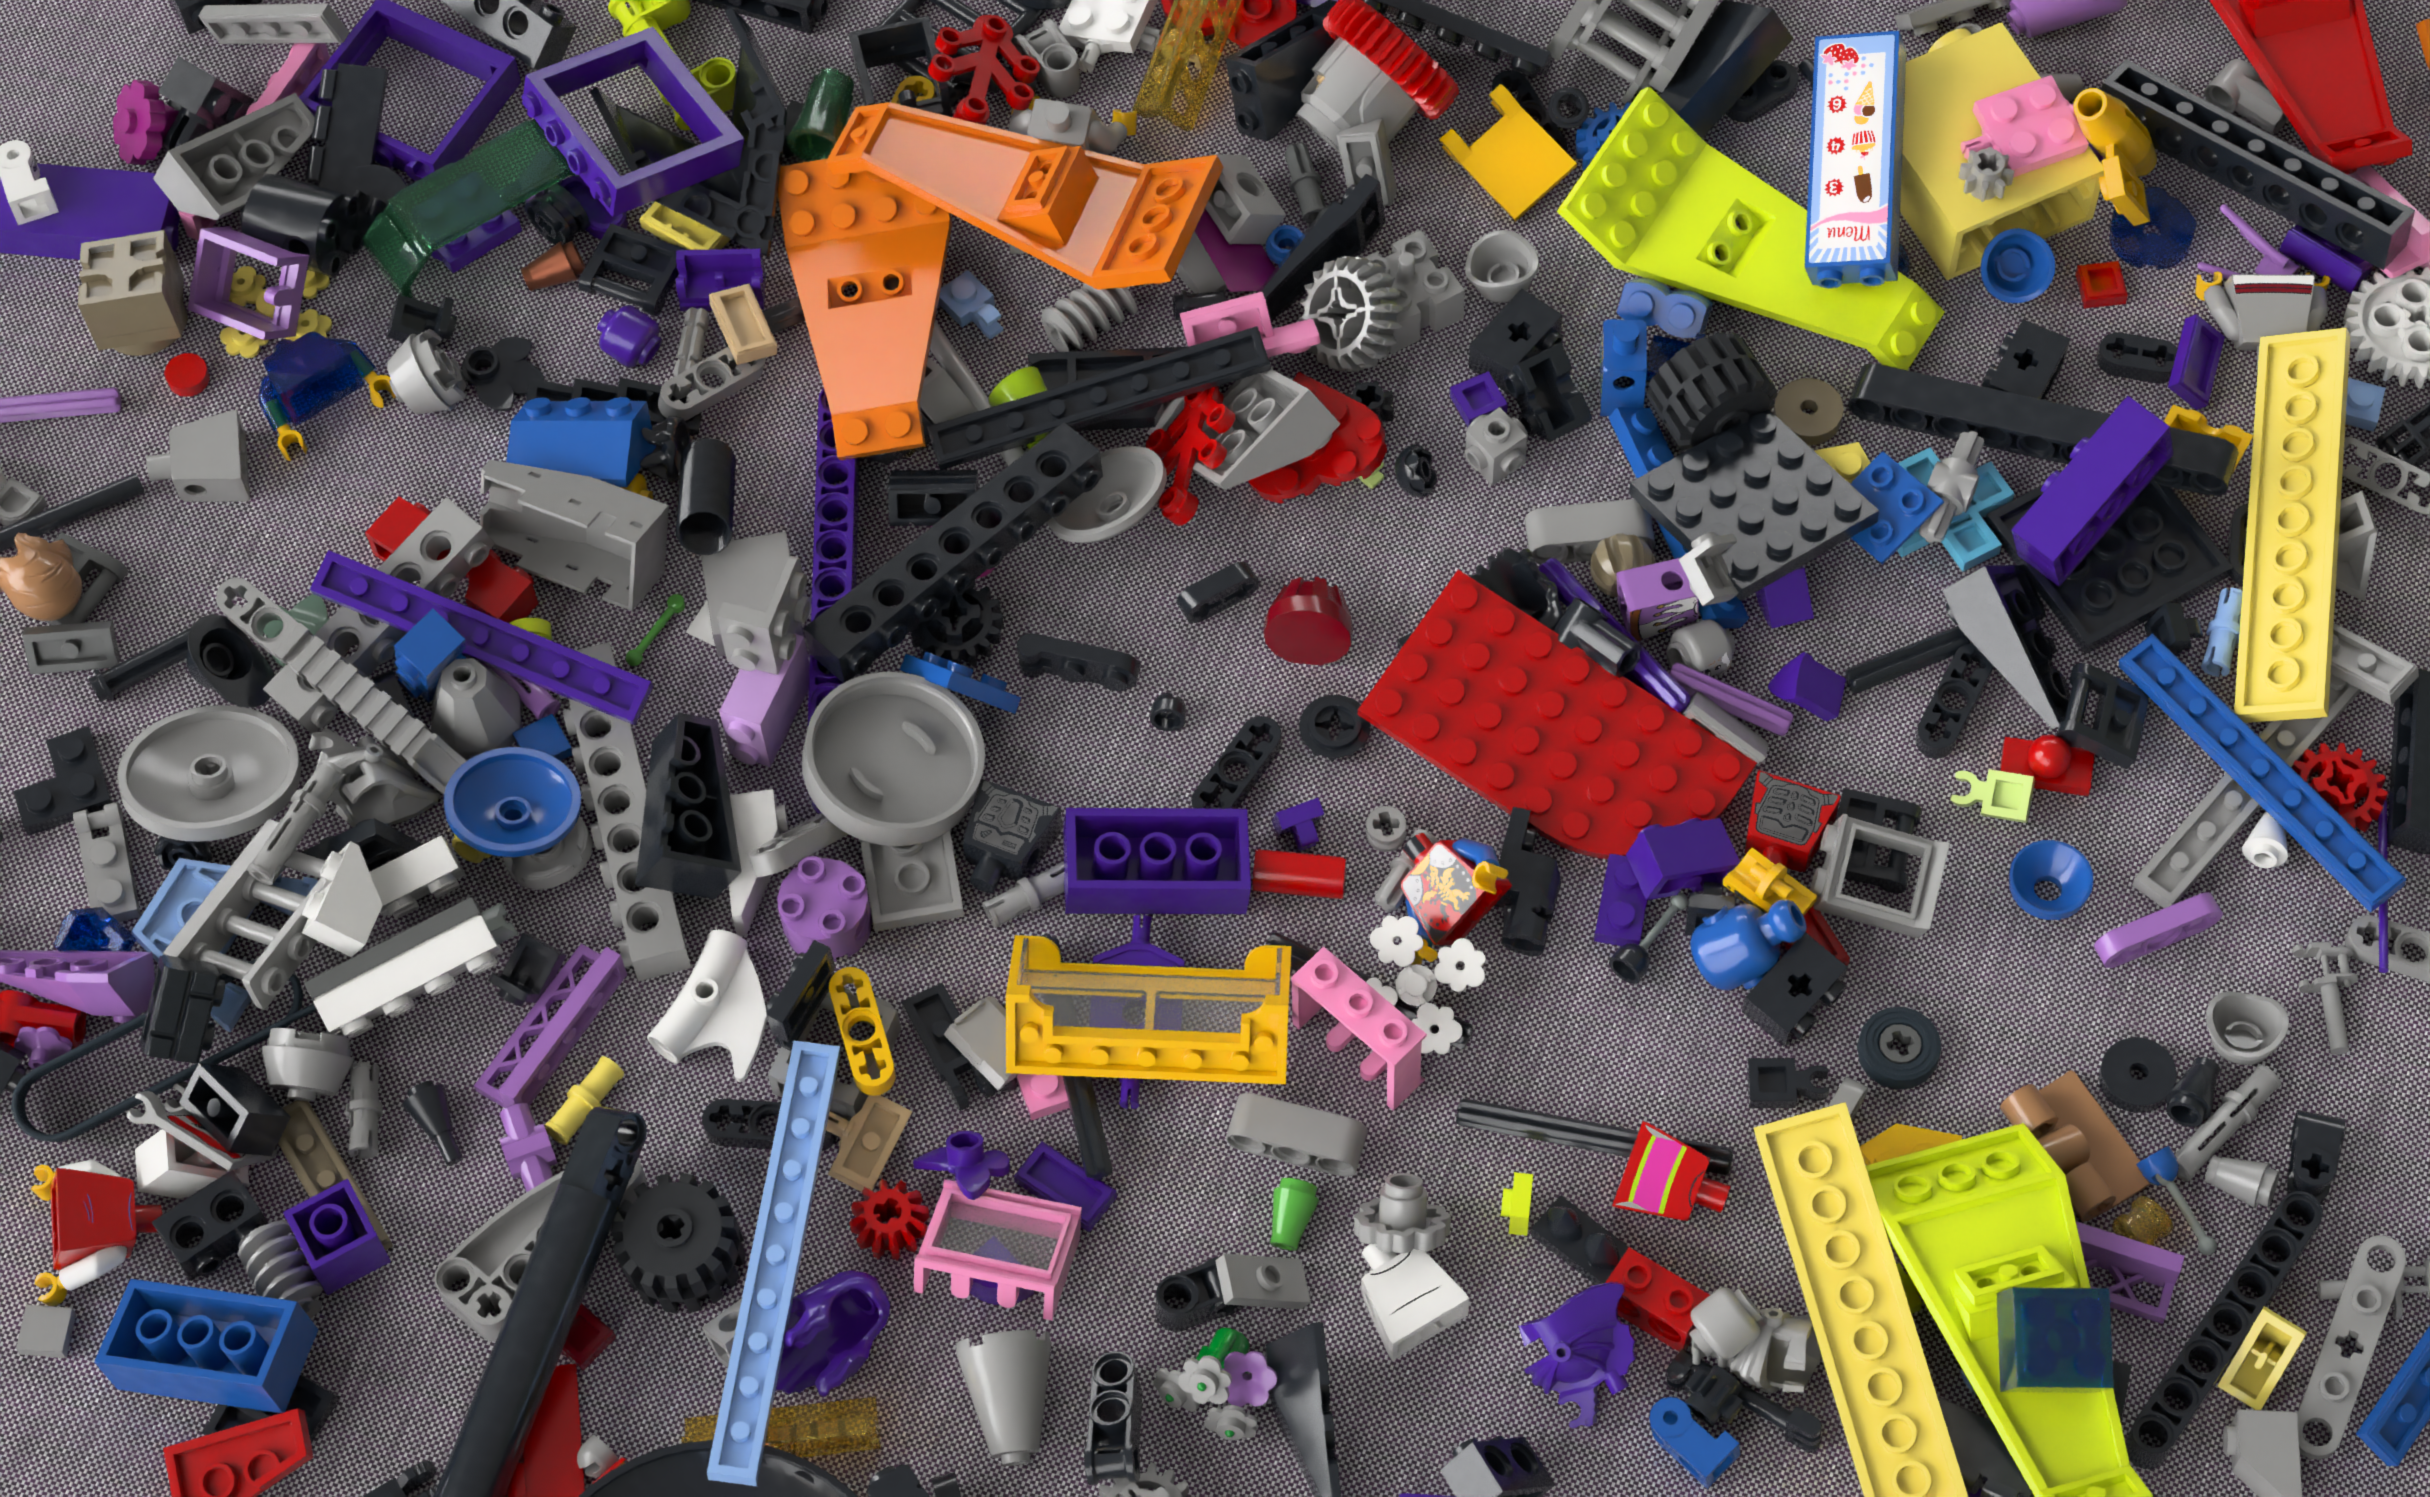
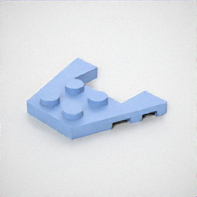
M179 858L133 928V938L147 952H152L153 958L159 962L160 955H163L164 950L231 866ZM280 874L272 885L307 896L319 880L309 877H303V880L282 877ZM260 901L289 916H291L294 913L291 910L264 901ZM236 934L229 939L219 953L226 954L235 940ZM231 982L225 984L222 1004L220 1007L213 1006L210 1015L224 1030L232 1031L251 1001L247 990Z

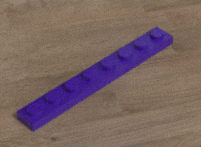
M330 550L327 551L309 589L314 595L405 632L414 627L433 608L465 638L466 649L461 655L474 658L483 664L635 726L654 686L647 679Z

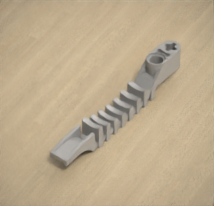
M234 577L227 579L219 586L216 592L217 606L234 625L286 665L289 664L298 676L304 681L307 680L319 693L323 691V694L335 706L339 704L346 715L352 720L356 718L364 730L369 734L373 732V735L387 749L391 747L390 749L397 758L405 764L408 762L413 771L444 795L451 776L466 762L463 757L437 734H432L418 718L414 719L410 712L401 704L398 706L385 691H379L380 689L368 677L364 678L351 663L347 664L343 657L334 649L331 651L323 640L318 636L313 637L308 628L302 623H298L249 581ZM237 595L247 600V604L243 608L239 605H234L232 602ZM280 620L283 622V629L278 636L274 638H265L263 636V630L270 621Z

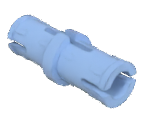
M2227 588L2221 590L2214 620L2208 624L2206 634L2210 636L2201 668L2205 673L2219 677L2221 667L2222 676L2229 674L2233 652L2236 644L2239 643L2242 590L2237 588L2230 589L2229 598L2227 597L2229 590Z

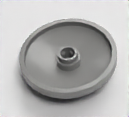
M214 705L192 708L172 714L142 731L124 751L118 766L117 780L122 803L126 811L134 821L146 830L166 838L181 841H213L246 833L276 816L290 802L291 797L298 788L301 777V765L296 742L288 729L279 721L265 713L250 708Z

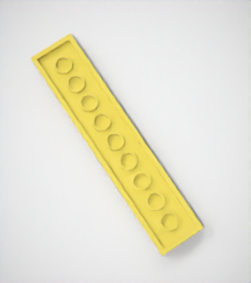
M2347 328L2260 337L2234 713L2245 723L2328 717L2351 338Z
M1846 1102L1754 1127L1756 1141L1863 1496L1968 1497Z

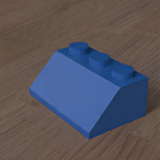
M583 397L574 398L569 401H550L547 398L531 399L522 406L511 420L506 462L590 476L618 487H628L641 469V460L656 448V445L645 441L641 432L642 428L652 430L647 401H630L629 398L625 397L614 398L609 401H590L588 398Z

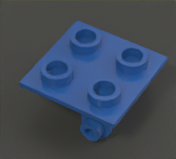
M1882 451L1850 483L1879 510L1878 522L1854 535L1851 539L1883 565L1944 501Z

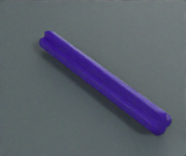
M1550 558L1539 566V571L1544 573L1549 581H1553L1556 584L1558 598L1567 608L1575 597L1582 599L1609 618L1608 623L1642 646L1557 559ZM1642 646L1640 651L1641 659L1631 673L1653 696L1681 713L1690 704V694Z

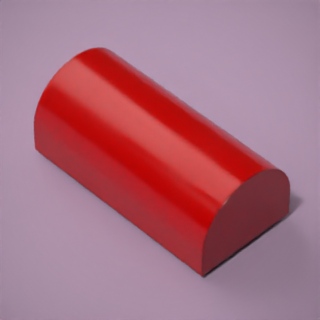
M1258 849V851H1255L1252 890L1343 899L1347 875L1346 859L1336 856Z

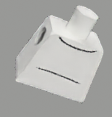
M1369 1244L1363 1250L1362 1255L1372 1268V1271L1361 1278V1294L1388 1356L1392 1361L1468 1316L1469 1297L1425 1251L1413 1249L1409 1253L1397 1255L1393 1251L1378 1250L1376 1244Z

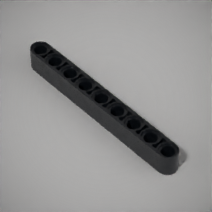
M1866 364L1861 367L1848 403L1849 410L1855 416L1867 421L1958 440L1962 432L1969 433L1970 431H1975L1978 433V436L1984 439L1985 447L2067 465L2072 460L2070 454L2077 443L2084 437L2090 439L2111 415L1880 364ZM2170 427L2173 455L2149 483L2210 496L2226 493L2239 454L2237 447L2228 440Z

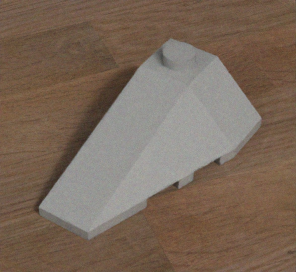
M296 93L291 94L169 150L153 179L178 211L219 220L245 207L250 192L259 179L267 174L279 173L312 136L315 117Z

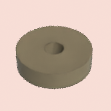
M1801 378L1789 382L1778 392L1773 414L1807 445H1817L1828 441L1838 432L1842 422L1844 406L1840 394L1830 384L1819 379ZM1811 409L1815 413L1806 414L1802 410Z

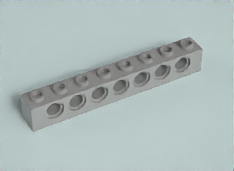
M610 642L575 650L617 667ZM559 695L560 699L566 698L562 695ZM569 699L571 709L563 710V716L569 736L577 735L580 746L572 748L578 774L586 772L589 784L581 786V791L587 812L596 811L598 822L590 824L596 850L605 849L607 861L601 862L599 865L605 888L614 887L617 900L608 903L615 928L622 926L624 928L626 939L618 941L624 967H634L638 982L689 969L691 964L673 892L645 887L637 892L629 891L636 883L647 791L632 726L628 722ZM602 731L609 732L606 736L601 738L593 737L595 734ZM609 769H618V771L613 775H602L605 771ZM618 807H628L623 813H611ZM625 846H637V848L631 852H620V850ZM645 923H657L651 930H638Z

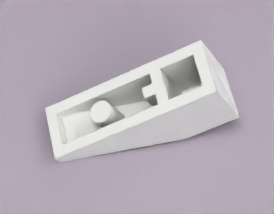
M773 789L730 795L742 872L729 884L732 918L736 933L739 936L747 935L771 878V875L756 877L748 854L780 836L781 832L789 831L785 805L777 806Z

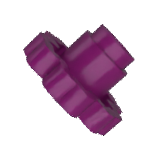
M134 79L131 85L125 84L121 93L117 97L118 112L113 118L114 142L120 145L119 156L127 164L145 165L147 160L154 161L163 145V139L179 113L178 110L165 104L163 100H159V87L151 81Z

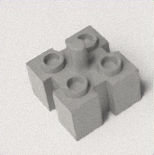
M1421 229L1392 243L1391 255L1384 258L1376 251L1365 257L1372 260L1373 263L1384 266L1385 273L1395 277L1392 288L1402 292L1397 298L1396 304L1404 308L1403 311L1397 314V322L1403 327L1394 330L1393 333L1398 343L1387 346L1391 355L1419 341L1421 329L1430 326L1435 333L1464 318L1465 290L1448 266L1438 269V252Z

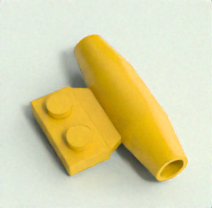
M2097 88L2085 89L2077 95L2073 108L2083 135L2104 158L2102 160L2104 175L2099 177L2102 195L2105 201L2110 200L2114 204L2119 215L2123 214L2133 226L2150 222L2144 184L2138 178L2149 174L2157 163V154L2149 131L2123 101Z

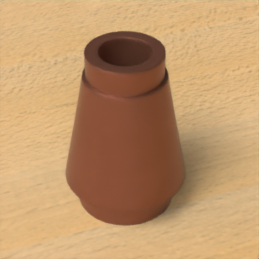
M560 241L520 270L529 290L534 291L579 280L578 275L582 274L585 264L573 241L566 244Z

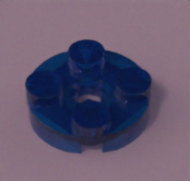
M2148 187L2145 189L2150 222L2133 226L2123 214L2119 215L2116 209H2114L2109 226L2110 244L2118 257L2131 266L2143 268V265L2146 264L2150 266L2158 265L2156 270L2171 268L2188 255L2197 223L2191 212L2181 201L2167 195L2162 188ZM2146 225H2153L2160 229L2161 235L2158 236L2154 232L2147 235L2143 231Z

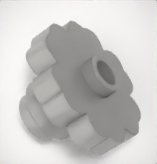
M1397 1173L1385 1178V1185L1380 1189V1198L1372 1199L1360 1205L1359 1212L1354 1215V1234L1361 1243L1376 1244V1248L1380 1251H1393L1396 1253H1409L1413 1249L1431 1251L1445 1244L1446 1236L1450 1235L1451 1215L1446 1212L1443 1206L1428 1205L1427 1190L1423 1187V1180L1419 1176Z

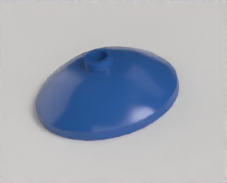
M523 747L498 748L474 756L454 772L448 781L444 793L446 820L455 835L465 844L478 851L502 857L527 856L551 848L571 832L577 823L581 810L580 787L571 770L560 760L547 753Z

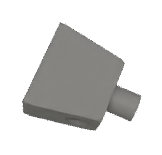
M237 410L227 411L173 427L169 431L170 453L146 457L150 481L172 479L179 498L185 502L250 501L246 432Z

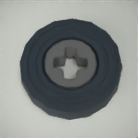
M1906 1007L1885 1008L1873 1014L1862 1027L1857 1043L1859 1063L1867 1076L1879 1085L1895 1090L1911 1089L1926 1082L1937 1069L1942 1051L1939 1032L1932 1021L1919 1011ZM1894 1039L1899 1040L1901 1044H1910L1905 1056H1900L1898 1050H1889Z

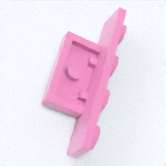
M1263 292L1180 313L1188 347L1258 326L1268 359L1287 352L1291 354L1302 353L1310 349L1311 346L1321 342L1313 319L1272 329Z

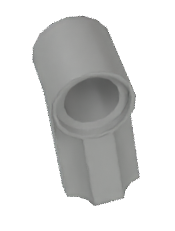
M2230 60L2204 89V95L2208 102L2229 113L2238 112L2271 134H2277L2288 119L2266 85L2259 81L2256 70L2244 60Z

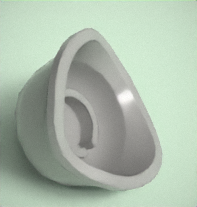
M1509 230L1494 231L1477 240L1470 248L1465 264V274L1468 281L1475 286L1485 299L1495 303L1509 302L1521 289L1527 291L1531 280L1539 270V258L1533 245L1522 235Z
M2226 991L2215 996L2208 1004L2206 1024L2211 1036L2212 1045L2221 1057L2239 1065H2253L2264 1061L2281 1045L2288 1032L2289 1017L2284 1007L2272 998Z

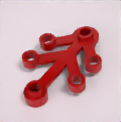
M982 15L975 20L972 29L959 32L954 28L944 27L938 33L935 47L943 54L933 56L928 67L929 75L939 82H947L952 76L974 71L969 94L959 102L953 118L986 125L990 111L985 98L990 78L994 80L1005 94L1006 101L1012 108L1026 110L1030 106L1034 97V91L1027 84L1033 83L1036 80L1040 71V64L1031 56L1021 55L1011 42L1013 38L1011 26L1000 16ZM977 45L980 48L978 52L953 59L948 56L956 54L960 48ZM999 52L1013 68L1012 73L1014 77L1020 82L1014 81L996 58V53Z
M1219 386L1184 396V410L1166 431L1163 429L1155 430L1146 441V448L1154 451L1160 458H1163L1162 462L1166 468L1167 476L1177 465L1173 486L1165 490L1159 499L1162 515L1176 526H1182L1189 522L1198 509V498L1188 491L1197 451L1198 460L1210 469L1219 467L1227 456V448L1215 439H1211L1202 430L1204 421H1206L1209 427L1217 433L1223 434L1231 428L1235 421V413L1222 404L1224 396L1219 391ZM1186 429V432L1181 436V438H1180V439L1177 441V443L1174 445V442L1176 441V439H1177V438L1183 433V431Z

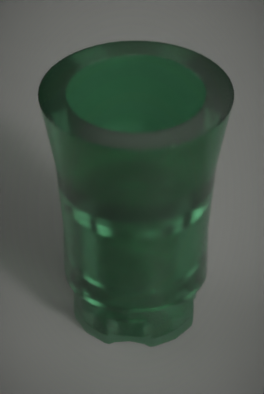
M825 68L821 70V73L814 76L798 119L787 137V144L790 150L807 162L828 158L847 124L853 102L854 81L850 76L841 73L838 69Z

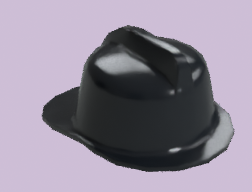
M215 614L201 617L191 626L187 637V668L191 677L199 685L215 690L226 701L239 707L254 708L265 704L271 698L263 688L272 680L274 672L268 661L241 629L234 625L226 616Z

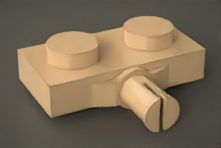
M868 1095L862 1109L850 1121L830 1111L826 1130L841 1139L839 1141V1153L828 1175L862 1192L864 1186L873 1190L912 1111L881 1095Z

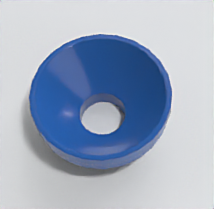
M2041 840L2025 846L2016 854L2009 871V889L2018 906L2028 914L2045 920H2060L2077 913L2087 902L2094 882L2093 871L2085 856L2075 847L2056 840ZM2041 881H2050L2058 886L2061 895L2055 900L2046 901L2036 895L2034 886Z

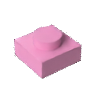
M1019 1074L1016 1077L1031 1120L1070 1108L1063 1076Z

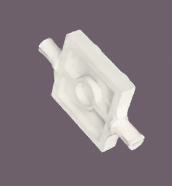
M1071 0L1059 29L1071 46L1084 50L1078 61L1079 69L1083 72H1087V70L1089 73L1093 72L1098 57L1102 53L1114 51L1134 53L1158 0Z

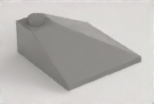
M1272 369L1239 379L1223 394L1222 404L1235 413V421L1231 428L1225 433L1219 434L1209 427L1206 421H1204L1202 428L1211 439H1215L1227 448L1225 460L1219 467L1210 469L1198 460L1197 451L1192 471L1223 490H1227L1311 456L1316 450L1321 449L1330 441L1333 431L1340 423L1310 389Z

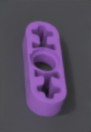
M2201 893L2107 932L2095 942L2094 948L2106 968L2117 967L2210 928L2222 918L2223 912L2211 893Z

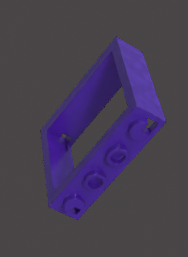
M375 0L299 98L314 117L317 106H329L332 108L331 101L318 98L322 70L331 69L338 71L339 63L365 66L387 37L486 81L487 83L431 155L379 132L375 161L384 167H395L405 172L418 183L427 182L437 188H441L521 84L515 57L390 0Z
M654 27L639 31L525 76L524 92L521 98L523 99L522 104L527 109V115L536 120L544 130L548 142L560 150L567 159L571 171L583 179L590 188L594 200L599 199L612 217L740 165L744 137ZM640 66L702 144L620 176L558 97Z

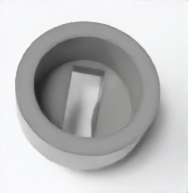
M593 1434L583 1443L577 1453L579 1468L586 1467L585 1475L593 1478L602 1475L619 1460L616 1454Z

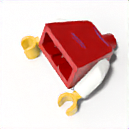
M86 1160L60 1166L56 1169V1172L49 1166L42 1164L35 1168L33 1174L39 1181L46 1182L42 1185L32 1186L31 1190L40 1199L45 1201L51 1200L53 1270H60L57 1277L47 1272L40 1273L36 1276L35 1285L39 1288H46L53 1284L51 1291L46 1295H41L38 1300L48 1306H57L65 1299L67 1290L72 1291L99 1278L130 1257L136 1243V1233H158L152 1221L162 1215V1206L135 1205L134 1182L129 1178L121 1177L120 1174L95 1160Z

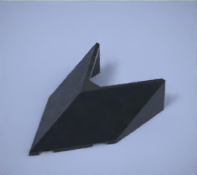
M731 7L724 12L741 42L731 117L732 124L744 137L740 165L654 201L750 249L761 248L762 255L770 258L787 110L753 29ZM598 87L590 90L631 172L698 146V144L617 105Z

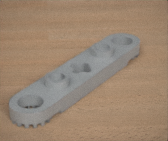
M2372 1236L2360 1245L2297 1413L2300 1455L2308 1457L2307 1459L2321 1460L2328 1458L2339 1447L2406 1265L2404 1249L2396 1240L2388 1236ZM2374 1249L2386 1250V1253H2390L2391 1258L2394 1259L2393 1268L2388 1272L2373 1270L2367 1262L2368 1253ZM2347 1336H2351L2356 1339L2355 1347L2362 1350V1354L2353 1352L2350 1359L2341 1356L2342 1347L2335 1344V1341L2344 1342ZM2316 1421L2317 1423H2322L2330 1431L2329 1442L2323 1446L2309 1444L2303 1436L2304 1426L2309 1424V1422L2314 1423Z

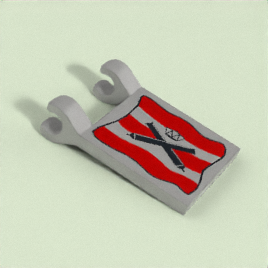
M188 1082L176 1083L173 1085V1089L180 1091L183 1095ZM150 1091L139 1092L135 1095L136 1099L142 1100L145 1104L144 1114L138 1109H130L126 1114L127 1118L135 1124H155L228 1171L273 1159L278 1152L276 1148L272 1156L228 1152L178 1101L174 1099L166 1100L164 1108L158 1096Z

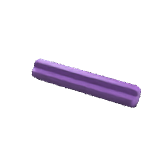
M112 387L0 398V423L119 412L122 405L121 394L118 388Z
M1675 662L1669 671V674L1690 694V697L1700 692L1729 714L1769 732L1784 736L1792 724L1793 713L1691 667Z

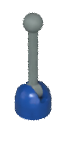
M2170 1146L2157 1151L2137 1163V1167L2149 1183L2167 1187L2199 1240V1251L2204 1255L2213 1254L2217 1249L2215 1239L2206 1235L2174 1182L2178 1175L2179 1164Z

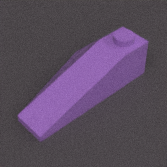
M0 950V982L94 1016H112L113 1021L119 1023L128 1022L140 1016L141 1013L148 1009L155 979L152 952Z

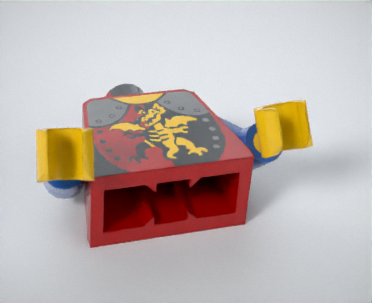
M1425 833L1415 835L1405 844L1403 851L1415 866L1401 881V889L1406 896L1407 914L1417 921L1419 926L1417 935L1421 936L1424 941L1422 949L1415 951V960L1411 965H1421L1423 959L1433 962L1438 956L1437 952L1432 949L1433 944L1452 945L1457 939L1465 938L1511 888L1512 884L1506 879L1508 871L1500 867L1496 851L1491 845L1466 838L1440 840L1433 844Z

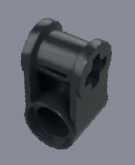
M2302 1110L2296 1111L2290 1138L2289 1150L2291 1155L2286 1182L2289 1194L2295 1191L2307 1192L2318 1199L2320 1203L2327 1198L2331 1182L2334 1180L2337 1172L2338 1158L2344 1138L2345 1119Z
M1220 1256L1209 1259L1199 1266L1175 1275H1169L1160 1282L1156 1291L1155 1312L1157 1320L1162 1327L1173 1332L1185 1331L1188 1328L1215 1318L1230 1316L1245 1307L1224 1304L1215 1262ZM1179 1297L1186 1300L1189 1304L1182 1309H1173L1167 1306L1166 1301Z

